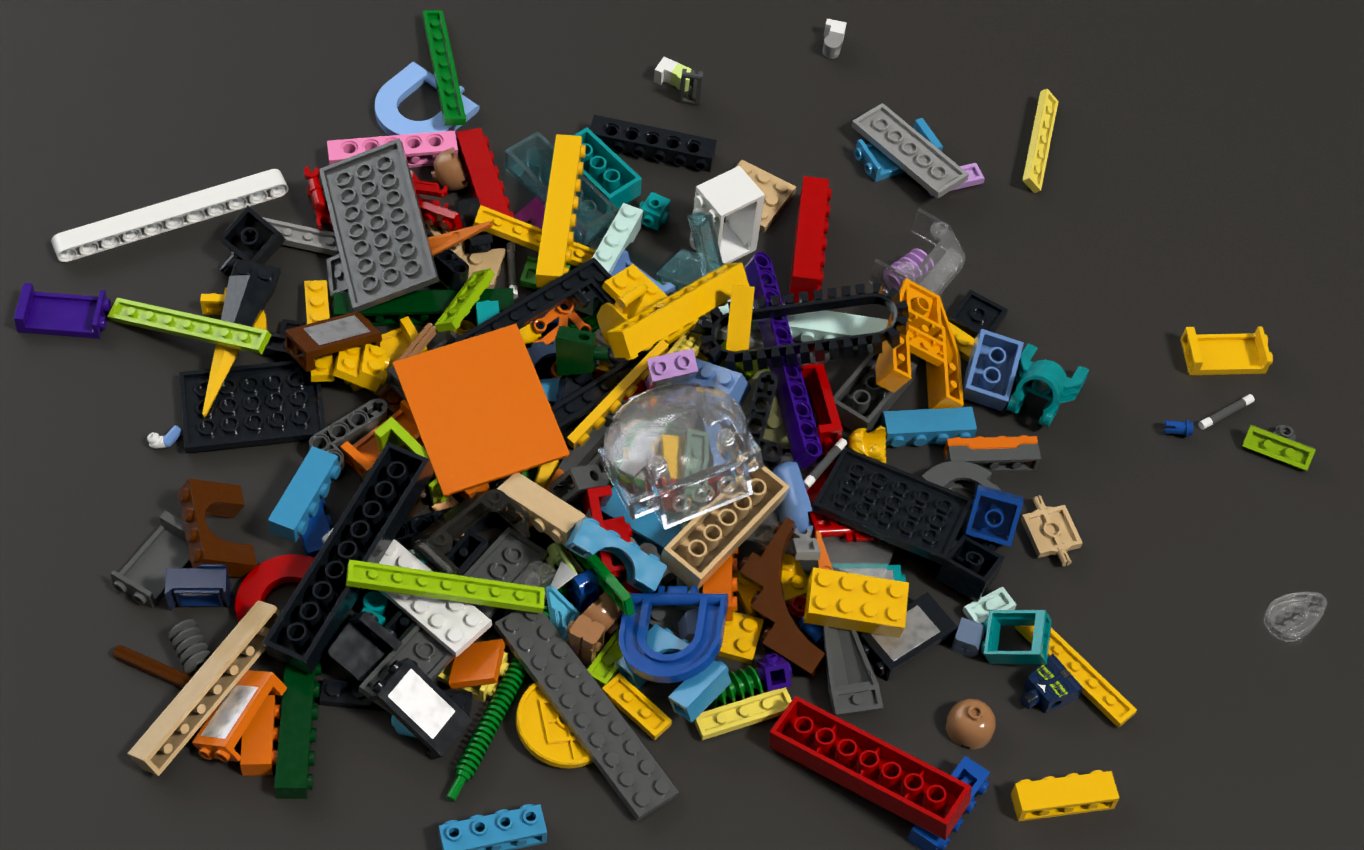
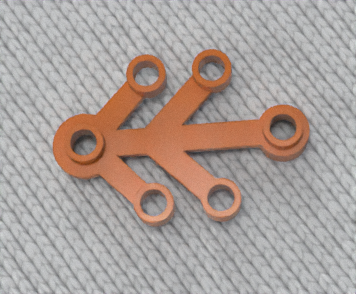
M570 299L563 303L568 306L567 310H562L558 306L543 318L535 320L533 330L541 334L545 332L549 323L559 317L558 326L542 339L536 340L533 343L545 342V345L552 343L555 340L559 326L568 327V318L579 330L586 328L589 332H592V328L575 312L576 304L573 299ZM542 323L544 328L538 329L536 324ZM555 360V362L551 366L550 374L553 378H561V376H557L555 372V369H557V364Z

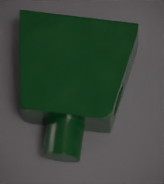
M559 326L555 337L557 376L594 372L597 360H609L610 348L597 346L595 333Z

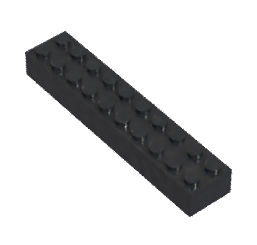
M390 442L386 443L262 642L269 656L306 673H313L364 589L346 586L349 559L380 563L434 474L430 459Z

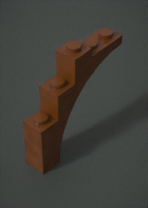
M786 517L784 522L780 521L773 531L775 536L771 542L767 541L760 551L761 557L752 552L750 557L746 556L739 566L741 569L740 574L742 578L762 589L761 592L757 591L754 594L750 603L752 604L751 609L755 614L773 624V627L769 626L762 636L764 648L772 653L781 655L791 665L814 678L825 660V653L813 645L797 628L787 610L783 597V560L788 543L797 528L795 522Z

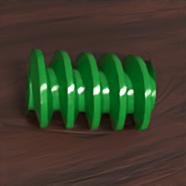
M748 666L745 668V671L737 669L736 674L733 671L728 672L731 683L712 702L714 708H717V700H720L724 706L728 697L733 703L736 701V695L743 700L745 699V692L750 697H753L755 689L759 694H762V683L754 668Z

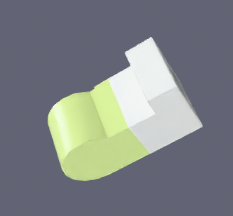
M663 57L654 70V83L661 85L665 82L676 86L680 90L682 70L687 69V72L690 73L692 69ZM686 78L685 91H689L690 79Z

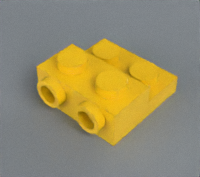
M365 344L363 348L354 347L336 353L333 376L376 392L379 385H384L387 379V372L384 371L390 362V358L386 356L387 350L379 346Z

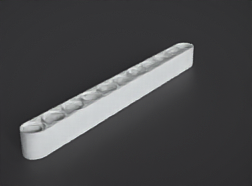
M270 169L58 233L52 237L51 243L58 260L69 262L240 210L247 206L282 197L288 192V186L280 170Z

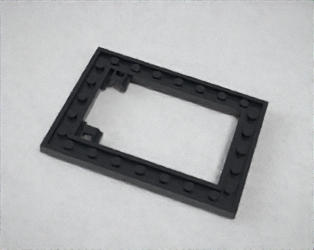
M593 257L457 337L453 343L512 324H517L520 330L572 298L582 308H586L592 300L594 302L598 300L601 305L605 303L614 305L616 301L602 288L603 283L612 276ZM671 343L669 345V350L672 348L674 343ZM652 349L639 352L638 357L624 361L552 406L551 409L560 431L593 411Z

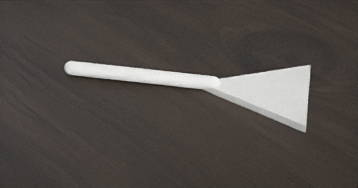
M561 561L550 586L559 589L577 574Z

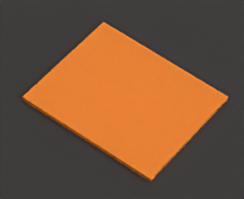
M517 324L392 362L444 497L570 456Z

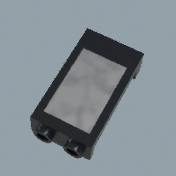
M927 592L907 605L905 629L900 638L864 632L860 635L859 639L876 673L888 681L896 670L943 640L946 643L952 641L955 638L958 626Z
M409 658L400 661L395 660L388 667L387 671L389 673L384 679H379L372 686L373 692L368 698L371 701L378 700L428 748L426 754L432 760L441 758L472 721V718Z

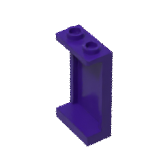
M23 283L14 316L17 332L100 339L101 331L106 328L105 314L110 311L111 300L107 298L105 290H100L99 297L35 292L32 283Z

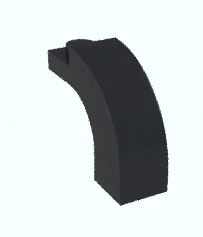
M473 197L454 201L456 212L459 213L463 227L473 226L480 207L479 198ZM482 231L466 239L468 253L473 254L491 250L492 234Z

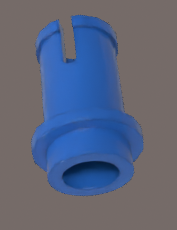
M1188 419L1185 422L1165 420L1164 426L1174 428H1164V434L1184 435V437L1193 435V422H1189Z
M804 616L801 617L798 621L799 628L805 630L816 645L823 642V629L819 625L804 623Z

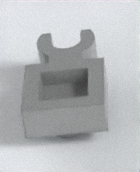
M797 528L795 529L792 541L795 560H819L820 549L816 538H811V529H807L806 534H801Z

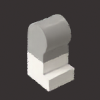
M827 19L822 54L826 58L835 59L839 56L845 35L846 22Z

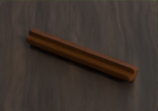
M117 645L113 651L115 659L182 689L192 678V676L123 645Z

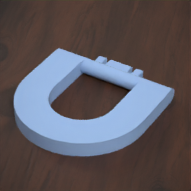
M415 62L410 63L386 82L377 93L375 98V117L378 125L388 136L456 131L462 125L445 126L442 111L431 119L424 121L407 119L398 111L399 104L424 83H428L437 89L434 75ZM459 86L467 122L479 111L480 106L462 95L464 88Z

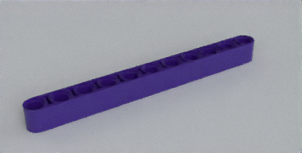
M764 252L755 253L744 267L749 286L755 287L754 309L757 308L756 298L765 297L766 306L771 307L770 296L780 295V303L783 305L770 257ZM787 316L757 319L764 347L794 343ZM795 354L797 365L787 366L786 356H781L782 367L775 368L772 366V359L767 358L770 372L774 373L778 379L776 395L794 462H797L801 468H808L822 454V446L797 354Z

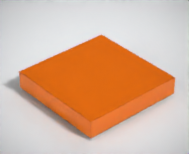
M503 639L472 643L458 657H455L448 683L451 689L497 683L505 649Z

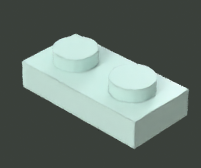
M1001 587L981 597L978 602L973 601L964 606L963 612L969 620L984 626L985 620L989 616V610H1014L1016 603L1004 587Z

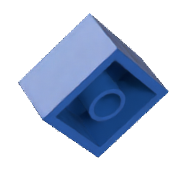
M978 485L965 534L1011 547L1023 506V497Z

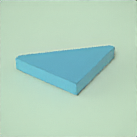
M547 586L545 590L550 621L566 641L569 636L566 633L567 627L572 620L576 621L580 612L554 586Z

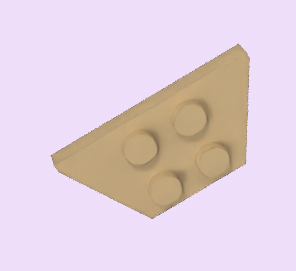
M505 248L491 249L473 254L465 253L461 259L469 265L468 279L473 272L491 268L495 276L487 289H494L496 278L501 270V263L503 258H505ZM440 279L437 282L443 286L444 290H453Z

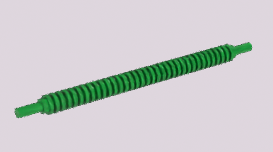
M569 581L557 589L565 598L568 595L566 587ZM546 599L544 601L543 612L550 620L548 603ZM515 656L455 768L456 779L446 796V799L450 802L456 801L464 783L474 777L480 762H482L489 745L497 733V729H499L522 681H524L527 675L526 670Z

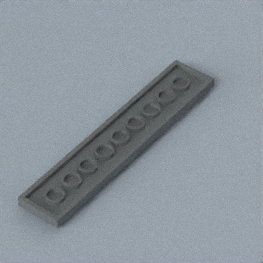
M508 527L463 576L522 584L547 557V551ZM473 604L489 619L499 609L498 607ZM417 624L401 641L402 644L398 650L391 652L359 686V692L368 698L373 692L372 686L379 679H384L389 673L387 669L395 660L400 661L409 658L434 681L455 656ZM378 700L373 701L388 711Z
M516 610L494 623V629L637 821L678 796L679 791L544 612L541 614Z

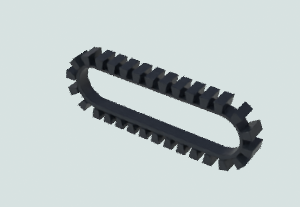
M873 283V293L865 294V284L855 285L856 295L852 296L851 286L841 287L842 297H837L836 287L828 288V299H823L822 289L813 290L814 301H809L808 291L798 292L799 303H795L794 293L784 294L785 305H781L780 295L770 296L771 307L766 306V298L762 297L756 298L757 308L752 311V320L868 304H879L888 308L892 312L894 319L885 330L875 333L742 351H729L722 348L716 341L717 334L723 327L728 325L729 313L723 315L717 306L710 311L712 323L703 320L701 325L702 336H700L704 355H709L710 363L719 366L721 361L725 359L726 368L735 372L736 362L742 361L744 372L753 371L752 360H757L758 370L768 369L767 358L772 359L773 368L782 367L781 356H786L787 366L797 365L795 354H800L801 364L811 363L810 352H815L816 362L825 361L824 350H829L830 360L839 359V348L844 349V358L854 357L853 346H858V355L864 356L868 355V344H872L873 354L883 353L882 342L887 340L893 349L900 344V333L903 335L907 334L909 329L908 305L906 300L900 302V292L893 287L887 296L883 295L882 283Z

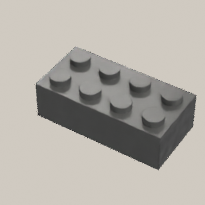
M872 351L833 396L841 424L851 431H855L858 428H866L867 433L871 432L882 419L883 411H888L913 381L917 368L915 363L911 362V380L893 393L876 384L875 366L879 354H873Z

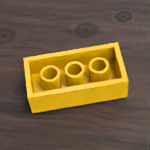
M813 567L808 578L804 623L900 638L906 624L909 583Z

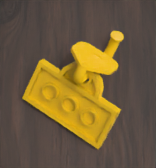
M634 264L609 278L602 285V288L616 301L614 305L611 303L603 304L597 314V320L605 344L610 345L607 331L668 297ZM696 322L685 325L684 330L670 334L665 342L670 345L695 327Z

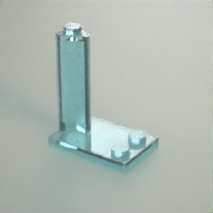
M699 211L687 216L696 253L682 248L656 273L657 281L665 284L670 282L676 288L682 289L725 264L722 262L711 214H704Z

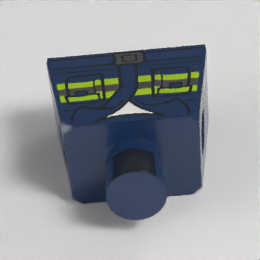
M1052 654L1047 658V665L1041 664L1028 676L1023 687L1026 694L1022 695L1020 700L1027 709L1037 704L1044 713H1048L1078 700L1083 687L1058 658Z

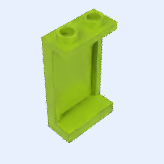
M393 417L389 418L374 431L380 453L386 443L390 442L399 447L405 445L410 451L429 459L426 450ZM436 477L428 485L433 505L439 501L443 503L450 497V495L443 496Z

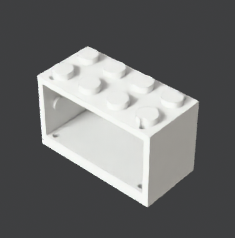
M740 166L696 186L689 240L691 247L698 251L704 263L709 265L713 271L726 263H731L755 251L757 248L765 194Z

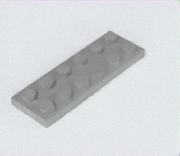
M883 103L852 121V128L937 199L968 180L969 174Z

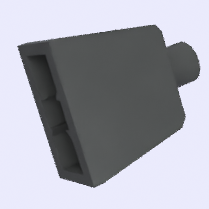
M596 464L579 466L567 470L548 487L553 495L568 504L581 501L587 489L607 485L609 477L606 472H601Z

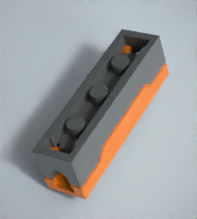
M1037 436L954 437L947 439L943 451L945 462H971L984 467L991 473L1037 472L1041 461Z

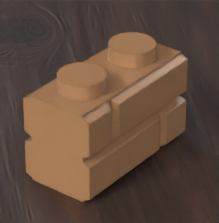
M581 614L576 621L572 620L568 625L566 633L569 636L566 642L579 660H581L582 664L589 667L604 648L605 625L597 621L592 622L591 618Z

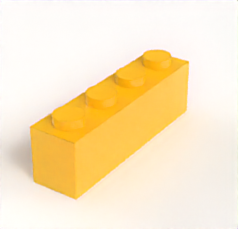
M1095 770L1083 775L1071 773L1060 778L1048 776L1037 781L1024 779L1015 783L1011 792L1018 822L1114 809L1120 799L1112 771L1103 772L1102 770Z

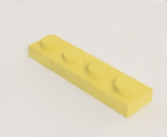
M786 687L702 712L694 720L701 739L706 740L781 716L792 700Z

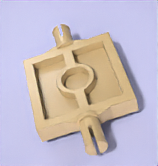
M1035 496L1032 501L1037 510L1032 513L1023 514L1021 522L1038 558L1058 555L1062 566H1068L1072 561L1067 552L1081 548L1083 544L1065 505L1046 507L1042 496Z

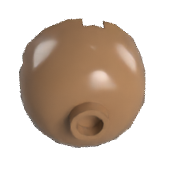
M454 147L446 149L437 155L434 160V171H431L434 182L440 183L442 187L447 186L448 191H459L469 187L468 182L464 183V176L466 174L458 154L453 155L455 152Z
M604 592L599 596V599L588 607L583 615L591 618L592 622L597 621L605 625V633L607 632L611 635L620 626L617 621L622 615V611L609 595Z
M965 699L959 701L951 708L947 716L946 731L949 738L960 747L963 745L975 750L984 747L991 741L996 728V718L992 709L985 702L978 699Z

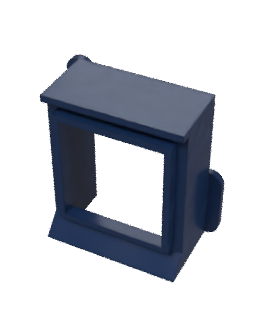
M201 564L199 568H166L165 597L170 611L177 605L179 607H224V604H227V607L230 608L231 582L227 565Z

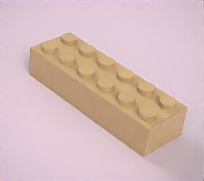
M753 457L663 549L660 557L661 562L667 565V569L690 588L691 586H697L699 589L781 504L790 486Z

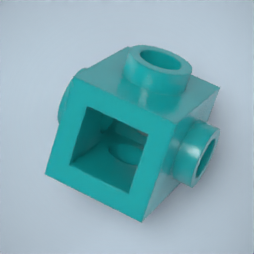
M651 192L646 201H642L638 207L643 210L642 224L658 231L661 225L666 224L669 219L671 200Z

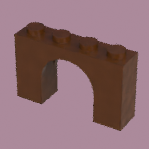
M189 478L179 489L177 497L181 505V518L185 526V539L188 542L189 560L192 562V567L199 568L201 564L227 565L230 577L245 578L257 566L253 545L227 542L220 539L209 529L205 520L207 515L234 518L245 505L241 485Z

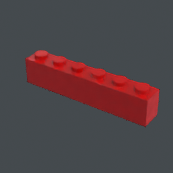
M481 128L457 131L458 152L473 197L479 198L480 205L514 218L513 211L508 209L510 208L508 196L503 194V181L498 180V166L493 165V152L488 150L489 141L487 135H483Z

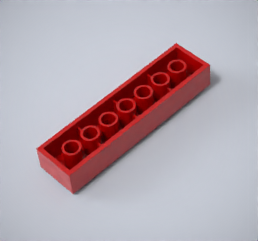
M798 696L793 698L769 732L771 749L944 840L947 839L971 801L972 786Z

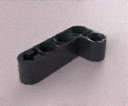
M770 371L762 372L757 378L738 453L745 461L749 462L754 457L766 467H775L781 461L782 447L774 441L763 439L778 384L777 376ZM766 381H769L770 385L768 386L767 394L763 393L764 384ZM757 402H764L767 408L760 410L755 404ZM758 423L761 429L753 431L749 428V425ZM751 444L755 447V451L748 453L743 447ZM769 450H773L777 453L778 456L774 459H770L766 456L765 453Z

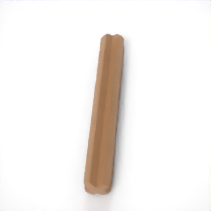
M427 323L397 360L420 354L437 334L438 331L435 326ZM387 379L384 385H379L376 392L373 391L379 398L391 389L387 384Z

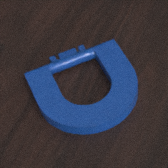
M659 586L658 593H629L632 596L635 613L628 617L622 613L619 645L625 662L634 673L652 682L675 683L698 675L714 661L722 646L728 594L698 593L697 586H691L689 593L688 586H668L667 592L665 586ZM653 605L699 606L695 636L685 649L673 654H661L649 648L647 645V635Z

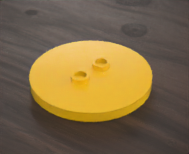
M533 683L522 695L516 711V729L525 748L538 760L558 768H578L592 763L593 761L537 685Z

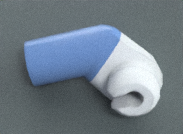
M174 425L166 435L159 436L158 433H150L147 436L149 446L154 449L168 448L182 435L183 431Z

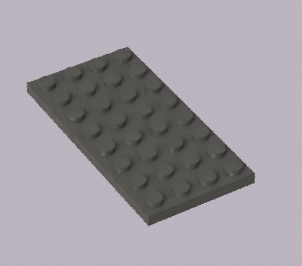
M400 138L319 169L352 308L355 312H360L439 282L404 146Z

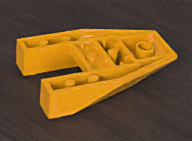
M905 278L899 292L900 302L906 300L908 305L909 329L906 335L900 333V344L893 349L887 340L882 342L883 353H879L875 366L876 384L895 393L910 381V353L926 361L928 408L963 407L960 353L939 295ZM892 312L887 327H889L894 319Z

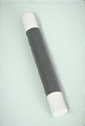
M508 242L509 288H513L514 299L518 298L515 243Z
M1249 394L1198 422L1200 429L1204 430L1253 403L1255 399L1253 395Z
M840 438L803 482L806 490L814 484L847 445L845 439Z

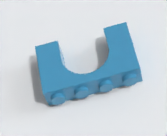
M657 624L648 631L647 645L657 653H677L690 644L686 639L681 640L676 637L670 629H663ZM623 656L616 662L619 673L633 686L639 689L647 681L629 668ZM714 660L704 671L690 679L684 680L669 696L673 711L692 723L731 683L728 667L722 661Z

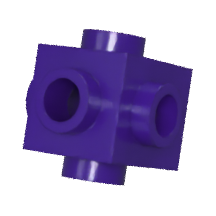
M772 653L765 655L763 659L756 660L758 668L755 671L761 680L762 686L767 691L792 686L790 678L792 676L791 665L781 655Z

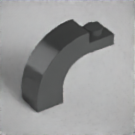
M966 461L940 463L921 476L922 479L949 490H964L974 495L978 485L1000 490L996 484L990 482L992 476L990 471L982 466Z

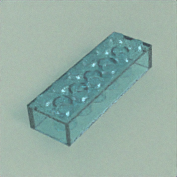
M537 131L505 150L504 167L534 197L537 196L546 207L554 146ZM579 175L581 191L576 192V196L579 197L578 210L574 209V214L577 215L576 227H572L571 232H574V237L582 245L586 246L607 233L619 210L584 175Z

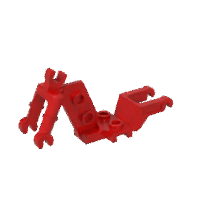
M307 166L304 169L305 179L309 182L307 195L313 203L312 208L315 210L318 230L322 231L321 224L329 223L331 229L333 225L327 200H325L323 195L324 190L319 181V168H315L313 172H310V167ZM410 170L417 199L441 207L439 200L424 199L419 194L443 198L448 194V187L444 186L440 190L438 183L420 181L415 173ZM445 203L443 208L449 210V204Z

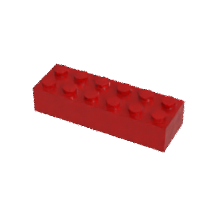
M803 176L789 294L794 293L795 303H799L798 292L808 291L809 301H814L813 290H820L823 283V268L826 256L824 251H826L827 238L824 234L828 232V218L831 206L829 205L830 202L827 201H831L832 188H828L829 179Z

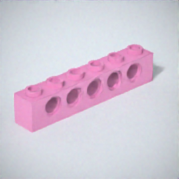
M455 131L331 140L327 141L329 165L400 138L404 146L409 168L434 166L435 158L444 150L454 147L455 152L453 155L458 154Z

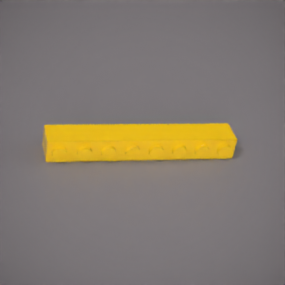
M556 134L536 269V287L539 288L546 286L569 272V268L566 267L567 263H571L572 250L569 249V245L574 243V232H571V228L576 227L577 215L574 214V209L578 210L579 197L576 196V192L581 191V179L578 178L579 175H583L584 162H581V158H585L586 145H582V136Z
M726 263L607 331L614 357L625 358V360L634 359L639 356V352L652 349L654 347L653 344L660 342L662 339L665 341L669 338L670 334L684 330L685 325L699 321L700 316L710 314V311L715 307L726 305L728 303L727 300L731 299L732 284L749 286L743 263Z

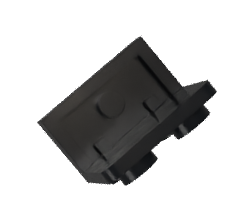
M366 611L354 613L327 649V655L359 682H363L374 671L387 652L397 651L402 644L396 638L397 634L387 627L384 628L378 623L379 619L373 613Z

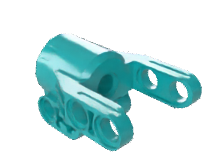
M1028 343L1020 356L1015 375L1017 387L1006 410L1018 413L1028 393H1033L1048 400L1038 423L1049 428L1060 404L1076 399L1090 370L1079 366L1073 377L1069 378L1062 367L1054 361L1045 359L1032 362L1031 359L1038 348Z

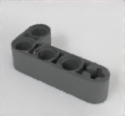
M379 398L370 400L314 434L309 440L310 449L314 446L337 455L339 466L341 467L338 478L342 477L345 473V464L340 446L346 441L351 445L355 444L388 419L387 403Z

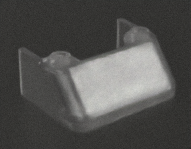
M919 208L912 232L934 244L935 247L919 266L905 261L899 263L894 269L876 258L873 263L869 283H882V290L887 293L892 287L899 291L903 280L907 278L940 295L964 266L965 253L950 225Z

